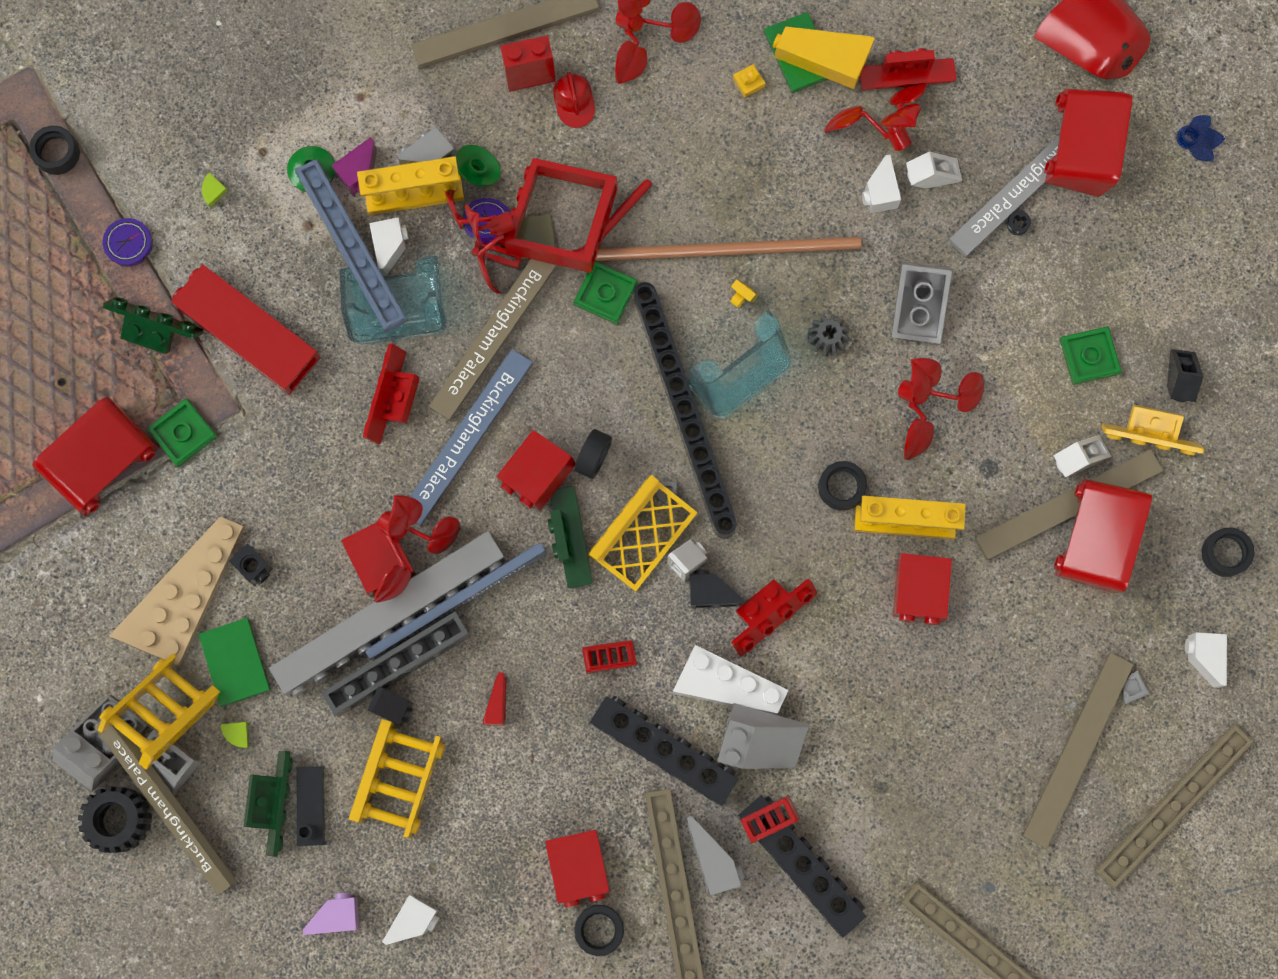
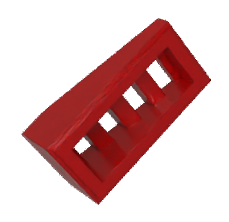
M633 640L582 647L586 674L637 666ZM623 647H626L628 661L623 662L621 650ZM612 649L617 651L618 663H613ZM601 651H606L608 664L603 665ZM596 652L597 666H593L591 653Z
M498 672L483 719V725L485 726L506 725L507 676L504 672Z
M787 795L740 819L751 843H754L799 821L800 816L790 796ZM781 805H784L790 818H785L780 808ZM773 809L780 821L778 824H776L770 812ZM763 814L771 827L769 829H766L760 817ZM753 819H755L761 831L759 834L756 833L751 823Z

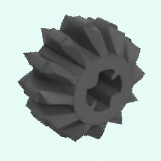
M824 314L821 315L820 321L813 320V327L808 329V334L811 336L808 339V343L816 344L813 348L814 352L822 349L823 357L827 355L828 351H830L832 356H836L837 349L844 351V343H848L850 337L845 335L849 332V327H841L844 323L843 319H840L838 322L834 321V314L831 315L829 320H827ZM825 332H830L829 335L832 333V339H828V336L824 337Z

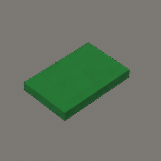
M808 12L764 28L763 33L775 56L776 48H773V43L777 34L782 35L785 27L816 29ZM775 58L791 93L828 80Z
M249 618L198 634L213 685L220 691L218 696L220 707L271 691Z

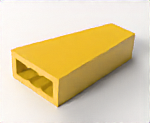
M785 27L782 35L777 34L773 43V48H776L774 58L854 89L875 38L864 35Z

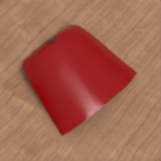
M1062 0L1050 11L1034 35V38L1088 72L1105 80L1118 79L1130 74L1149 48L1151 41L1146 26L1125 0ZM1128 43L1129 46L1122 50V44ZM1128 56H1132L1131 65L1127 69H1122L1123 61Z

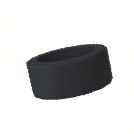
M51 125L43 127L30 140L29 151L31 158L41 170L48 174L60 175L67 173L79 161L80 148L78 142L68 130L61 126ZM52 139H64L68 143L66 155L56 162L45 161L41 155L44 145Z
M593 429L580 451L574 471L594 479L607 456L612 443V437L597 429Z
M837 461L829 465L822 472L818 483L819 495L823 502L830 508L839 511L849 510L858 505L862 500V496H865L867 489V479L862 469L855 463L848 461ZM844 471L850 473L857 482L856 493L848 500L836 499L828 490L829 478L837 472Z
M1222 528L1215 531L1206 538L1201 549L1202 560L1205 566L1213 574L1221 577H1232L1246 571L1252 564L1255 556L1254 545L1250 537L1236 528ZM1222 538L1235 540L1242 550L1241 561L1233 567L1221 565L1214 555L1215 543Z
M592 905L583 910L577 918L574 927L575 939L579 947L587 954L594 956L608 955L615 951L622 942L624 935L623 921L620 915L611 907ZM593 915H605L614 924L615 933L613 939L604 946L592 945L584 936L585 922Z

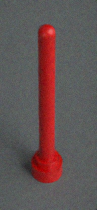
M644 180L611 215L603 239L651 188L652 182L650 180ZM585 245L582 248H578L577 250L573 249L572 251L583 254Z

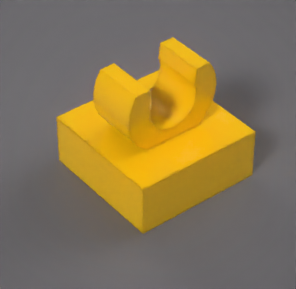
M754 64L733 74V80L744 98L761 90L766 85Z
M736 279L731 286L737 293L731 298L730 302L736 307L740 308L746 299L754 303L759 296L757 292L739 279Z

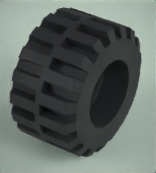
M108 786L106 789L96 790L95 795H89L86 798L89 802L82 804L80 808L84 812L83 815H78V821H82V825L78 826L79 832H84L85 835L82 838L85 842H90L89 846L91 848L99 849L100 852L104 853L130 851V848H136L140 845L139 841L146 838L147 835L144 833L146 830H150L151 824H148V819H152V814L147 812L150 806L147 802L143 801L144 797L141 794H137L135 790L126 787ZM114 804H120L126 811L127 823L119 834L113 836L106 831L103 818L109 807Z

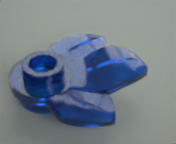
M1208 115L1194 117L1190 124L1180 128L1176 135L1177 142L1181 147L1189 149L1194 158L1205 162L1213 161L1214 154L1212 149L1218 147L1225 140L1222 134L1209 128L1211 117ZM1185 135L1190 136L1192 141L1187 140Z

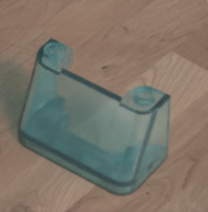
M438 256L419 259L415 263L416 273L383 277L407 318L406 323L386 333L382 329L350 269H340L341 312L349 339L354 343L364 344L442 332L446 328L447 323Z
M770 310L762 314L755 322L754 331L758 337V343L722 370L717 363L711 360H703L690 369L689 386L713 416L718 418L729 416L788 370L791 363V355L780 324Z

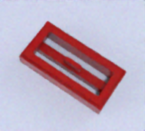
M503 239L499 240L496 243L505 246V243H503ZM476 240L475 247L471 252L472 255L477 257L480 248H484L489 243L479 245ZM493 245L489 250L514 257L516 261L485 252V260L519 269L522 257L507 254L506 248Z

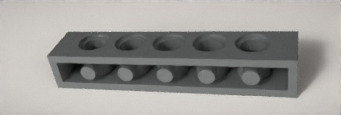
M453 612L321 692L332 713L340 717L373 697L378 686L384 689L388 688L471 636L458 614Z

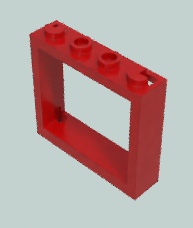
M532 158L530 166H526L524 171V185L518 189L517 207L513 208L510 214L516 230L503 235V243H505L507 254L592 273L618 191L617 176ZM538 175L603 189L583 254L517 239Z

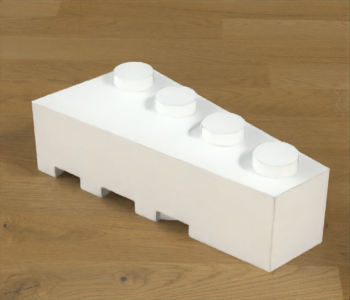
M695 645L672 694L726 706H733L736 703L777 715L788 690Z

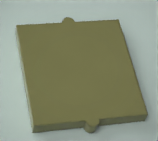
M550 214L528 215L527 218H524L517 239L555 247ZM522 257V260H521V261H523V260H529V259Z

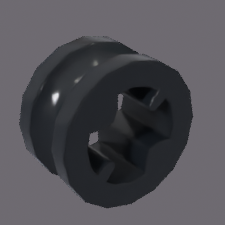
M1023 211L1014 212L1007 222L1008 231L1018 236L1026 233L1031 225L1030 216ZM1022 220L1024 224L1022 225V227L1020 225L1015 226V221Z

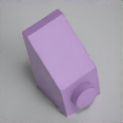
M350 892L335 894V899L327 900L305 926L303 935L360 929L358 897L351 898Z

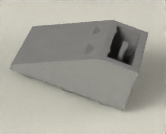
M110 695L102 700L53 747L52 761L91 792L119 764L118 759L94 728L101 721L99 717L107 707L111 706L113 708L119 703ZM129 710L120 716L121 719L141 735L148 727L147 724Z

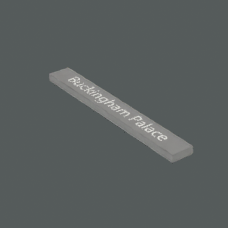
M1059 136L949 239L948 242L965 258L1045 184V164L1057 154Z

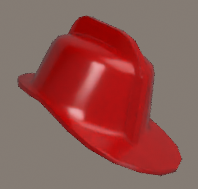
M567 72L565 76L556 81L553 88L556 109L560 120L565 125L572 128H581L587 125L595 114L593 94L587 79L581 75Z

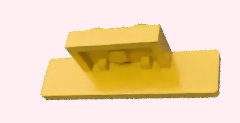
M1133 404L1127 428L1102 423L1101 426L1103 432L1107 434L1106 436L1111 439L1121 440L1122 437L1130 438L1131 442L1139 445H1146V442L1154 443L1157 448L1163 450H1170L1171 447L1178 448L1181 453L1187 455H1195L1196 452L1204 453V447L1200 443L1178 439L1184 419L1182 414Z

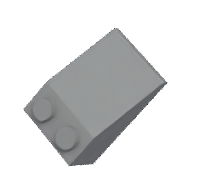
M910 261L901 262L892 338L941 344L952 275L951 267Z
M734 703L717 762L742 769L795 768L809 724Z
M692 816L685 818L708 894L714 895L741 886L740 880L744 879L740 864H734L733 859Z

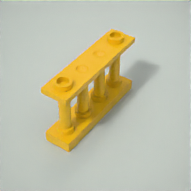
M456 156L357 172L360 195L366 198L369 216L446 204L445 191L449 189L455 191L454 202L465 201L461 176L458 174Z
M862 496L861 506L856 505L854 532L954 540L956 529L964 530L966 504Z
M173 653L166 660L160 659L153 667V672L113 708L111 706L107 707L99 717L101 719L98 728L100 733H103L110 725H113L141 748L142 756L138 764L146 770L215 704L220 693L213 685L206 692L203 690L199 691L176 673L172 667L177 656ZM165 676L192 698L193 704L189 708L186 706L182 707L155 684ZM148 692L175 714L176 720L172 724L169 722L164 723L138 700ZM130 708L159 732V737L154 741L152 739L147 740L121 719L120 716Z
M381 719L349 820L362 823L363 819L370 817L405 828L403 837L411 838L412 834L416 835L421 824V819H418L436 760L437 758H442L446 744L442 743L443 738L436 736L434 743L396 732L397 729L394 728L395 723ZM396 742L430 753L426 767L423 768L388 757V754L385 753L388 743ZM388 767L422 778L418 792H411L380 782V779L377 778L380 768ZM379 792L414 803L410 817L406 818L372 807V804L369 803L371 794Z

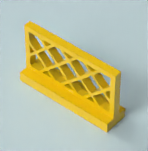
M649 475L588 552V555L636 592L698 512L661 484L657 478ZM658 489L667 495L668 506L654 507L653 496ZM671 499L678 505H671ZM650 501V508H644ZM682 507L690 514L684 522L674 523L672 508ZM668 509L670 523L656 525L654 510ZM651 511L652 526L638 527L637 516L640 512ZM634 521L635 528H628ZM680 525V527L675 532L674 526ZM670 526L672 537L668 542L658 543L656 528ZM653 528L655 543L640 545L639 530ZM635 530L637 545L623 547L622 535L625 531ZM619 540V547H618V548H613L614 545H615V544L617 543V541ZM658 545H665V546L662 548V550L659 552V546H658ZM655 546V559L651 562H642L641 547ZM637 548L639 563L625 565L623 550ZM620 550L622 565L611 566L603 560L610 551ZM643 565H649L648 568L644 571ZM640 566L641 577L635 584L626 578L625 567ZM616 568H622L623 575Z

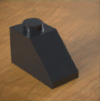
M1171 349L1167 381L1170 398L1178 402H1196L1204 377L1196 352Z
M709 570L694 571V575L689 576L690 609L740 607L742 605V598L716 574H709Z
M379 686L367 709L373 714L400 726H403L404 722L408 723L414 712V709L411 708L413 704L411 701Z

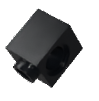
M248 543L229 560L253 586L257 583L260 585L265 582L270 576L269 572L273 569ZM252 561H257V570L249 573L247 571L248 564Z

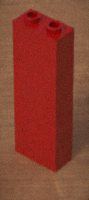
M203 264L199 269L193 270L188 282L183 287L178 288L173 294L171 303L176 309L289 396L321 358L315 349Z

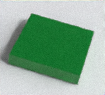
M596 261L592 273L587 274L573 305L618 325L634 293L635 287L638 285V280Z
M1109 326L1062 336L1059 339L1072 385L1112 377L1122 373Z
M187 398L147 428L178 468L218 438Z

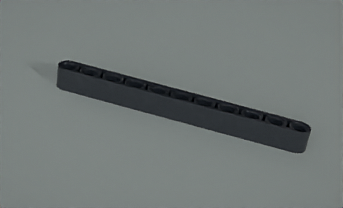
M641 282L634 290V303L713 532L721 539H728L734 534L736 529L735 515L656 289L651 283ZM647 292L652 297L648 300H642L639 298V295ZM649 315H656L659 317V320L651 323L646 318ZM658 337H663L667 340V343L660 346L654 340ZM669 359L675 363V366L665 368L662 362ZM673 382H679L683 388L680 391H673L670 385ZM687 405L691 411L688 414H681L678 411V407ZM689 428H696L699 435L692 438L685 431ZM696 451H704L707 458L699 461L695 459L693 454ZM705 474H711L714 476L715 482L706 484L702 481L701 477ZM719 497L722 499L723 505L715 508L710 504V499ZM726 520L730 522L732 528L729 531H722L719 529L718 523Z

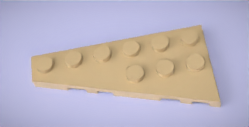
M219 517L109 636L165 660L173 653L177 656L174 664L181 666L245 527Z

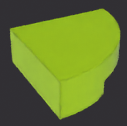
M208 173L202 183V195L207 205L211 207L228 191L211 173Z
M248 722L220 724L221 731L228 742L237 747L249 748Z

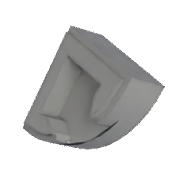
M660 482L677 496V482ZM658 489L655 496L659 498L660 502L662 501V503L664 502L668 506L667 495ZM671 499V505H677V503Z
M1138 670L1128 676L1123 686L1121 696L1124 704L1149 694Z

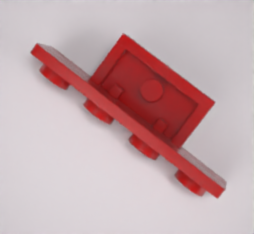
M919 48L912 52L892 51L885 55L883 64L864 66L860 75L861 90L907 87L924 83L929 85L955 82L957 78L954 59H935L934 50H926L925 48Z
M395 344L388 345L375 394L371 402L368 419L364 426L363 437L375 444H381L387 422L407 424L420 379L416 374L401 372L406 351Z
M773 579L740 606L736 613L748 628L731 641L736 653L742 657L752 651L761 640L771 635L784 621L789 620L802 606L810 603L817 595L812 581L806 579L792 592L788 593Z

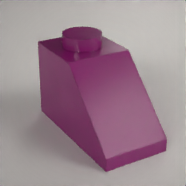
M371 137L332 165L336 176L352 196L357 192L360 193L357 172L372 170L375 166L377 148Z

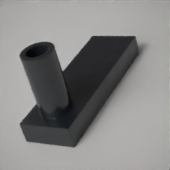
M296 767L297 846L325 845L324 767Z

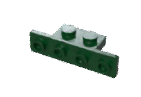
M114 297L103 303L104 309L124 315L120 339L163 354L170 352L174 333L191 339H195L203 334V329L196 327V324L191 321H179L173 319L174 317L167 313L158 314L150 311L151 309L147 306L129 304L128 300L124 298Z
M573 486L557 489L551 497L553 511H550L551 519H548L550 534L554 533L556 543L552 544L555 559L559 558V561L563 563L569 589L591 585L593 581L576 490Z
M290 751L278 752L275 777L250 775L243 827L269 829L266 856L278 857V851L280 852L283 847V836H280L281 826L286 821L284 802L288 798L290 791L287 777L293 766Z

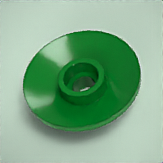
M466 145L461 147L456 153L458 172L469 183L479 187H489L499 179V163L488 150L477 145Z
M307 146L297 150L291 156L287 165V174L290 182L297 189L306 192L295 173V169L316 159L329 182H332L335 176L332 165L335 162L325 149L317 146Z

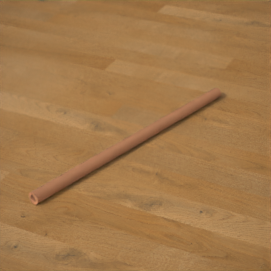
M861 237L604 248L599 249L596 261L861 249L862 243Z

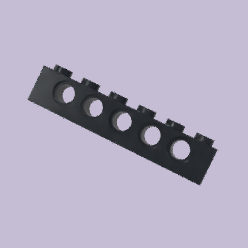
M614 695L611 699L607 696L604 698L590 721L591 725L717 805L722 806L738 781V778L734 777L736 773L734 770L724 764L721 768L712 763L714 758L702 750L699 754L690 749L692 744L681 737H678L677 740L668 735L669 729L659 723L653 726L646 721L648 716L635 709L634 712L626 709V703ZM625 715L629 719L627 727L617 728L614 725L615 717ZM645 728L649 730L651 737L647 742H639L636 739L635 735L639 729ZM668 742L671 744L673 750L669 756H662L658 753L657 747L660 743ZM683 756L693 758L694 767L691 770L681 768L679 762ZM708 769L714 771L716 781L713 784L704 783L702 780L703 771Z
M760 795L737 817L740 820L774 801L769 796L764 798ZM774 809L770 812L776 824L780 823ZM755 819L751 820L756 833H761ZM793 824L758 840L840 937L844 938L867 917L862 912L866 909L856 897L851 899L845 892L848 889L845 883L838 876L834 879L829 874L830 866L821 856L816 858L810 852L813 847L804 836L798 838L792 831L796 828ZM783 836H787L792 840V848L787 852L782 851L778 845L780 838ZM801 856L806 857L810 863L808 870L804 872L799 871L796 867V861ZM820 876L827 881V887L822 892L816 891L813 886L814 880ZM836 897H841L844 901V908L840 912H834L831 908V902Z

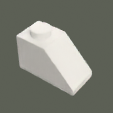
M927 152L906 163L907 176L911 186L926 189L962 181L958 160L954 157Z
M885 155L867 182L864 192H862V201L864 206H868L869 214L896 209L901 202L891 155Z
M398 217L369 223L378 269L382 276L388 275L406 249L404 240L409 239L406 225H401Z
M1100 435L1078 441L1053 455L1056 459L1057 468L1065 477L1077 474L1111 457Z
M688 540L668 555L667 564L683 581H686L694 571H697L706 563L707 557L705 554L707 551L699 542L694 544L691 540Z
M1196 632L1188 635V639L1185 641V653L1188 654V661L1213 688L1227 686V634Z
M413 894L409 895L382 943L388 945L426 934L428 930L432 932L440 919L436 916L439 910Z

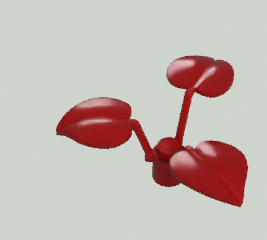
M618 0L619 12L616 15V24L625 29L624 33L629 35L633 42L625 41L619 48L615 65L616 83L622 84L639 77L647 65V52L643 47H638L639 41L632 32L640 30L643 23L672 28L671 39L678 43H685L696 35L701 23V14L694 4L690 2L679 3L672 11V23L645 19L640 15L643 13L642 8L648 6L651 0Z
M927 84L906 87L896 92L890 98V104L897 105L898 110L881 120V125L887 127V132L866 111H863L862 106H854L837 113L827 124L825 133L827 134L830 130L848 127L857 122L861 117H865L883 135L885 140H890L894 151L903 150L912 143L906 127H916L917 117L921 110L919 104L906 106L904 104L918 99L925 92Z
M452 189L446 190L447 203L460 229H463L462 224L469 223L479 245L483 244L479 231L489 228L491 236L497 235L496 238L477 253V259L487 286L494 293H501L490 282L485 267L484 255L499 240L504 239L503 234L516 230L510 212L507 211L497 216L492 215L479 218V213L474 212L468 204H465L467 219H464L455 208V191ZM478 222L487 223L485 225L478 226Z
M930 358L910 360L912 367L911 381L904 380L900 384L898 396L908 401V407L914 409L921 419H915L909 427L904 449L905 460H910L923 453L931 444L934 435L933 424L929 421L926 422L927 417L917 405L925 403L929 394L958 400L957 408L961 412L973 410L979 404L984 392V378L980 373L970 372L964 376L959 385V395H951L933 391L932 387L937 385L941 378L942 369L939 362Z
M394 495L392 511L383 513L377 521V526L387 534L385 540L389 542L400 565L392 566L385 573L373 601L380 603L397 597L405 590L410 581L411 573L408 569H405L406 563L393 539L400 540L409 531L430 541L427 547L430 553L440 554L446 551L457 538L460 529L459 520L453 516L445 517L436 524L432 535H426L410 527L421 517L423 511L421 502L410 496Z

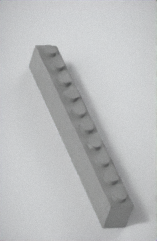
M487 531L410 579L405 590L397 597L380 603L373 602L269 667V670L283 693L287 696L293 695V697H296L307 690L306 685L313 681L318 683L329 676L328 672L333 668L341 669L351 662L350 658L357 653L359 655L365 654L366 649L370 648L373 643L391 635L400 626L404 627L412 622L419 614L433 609L443 599L446 598L447 600L454 596L464 586H470L486 572L489 571L491 573L506 560Z

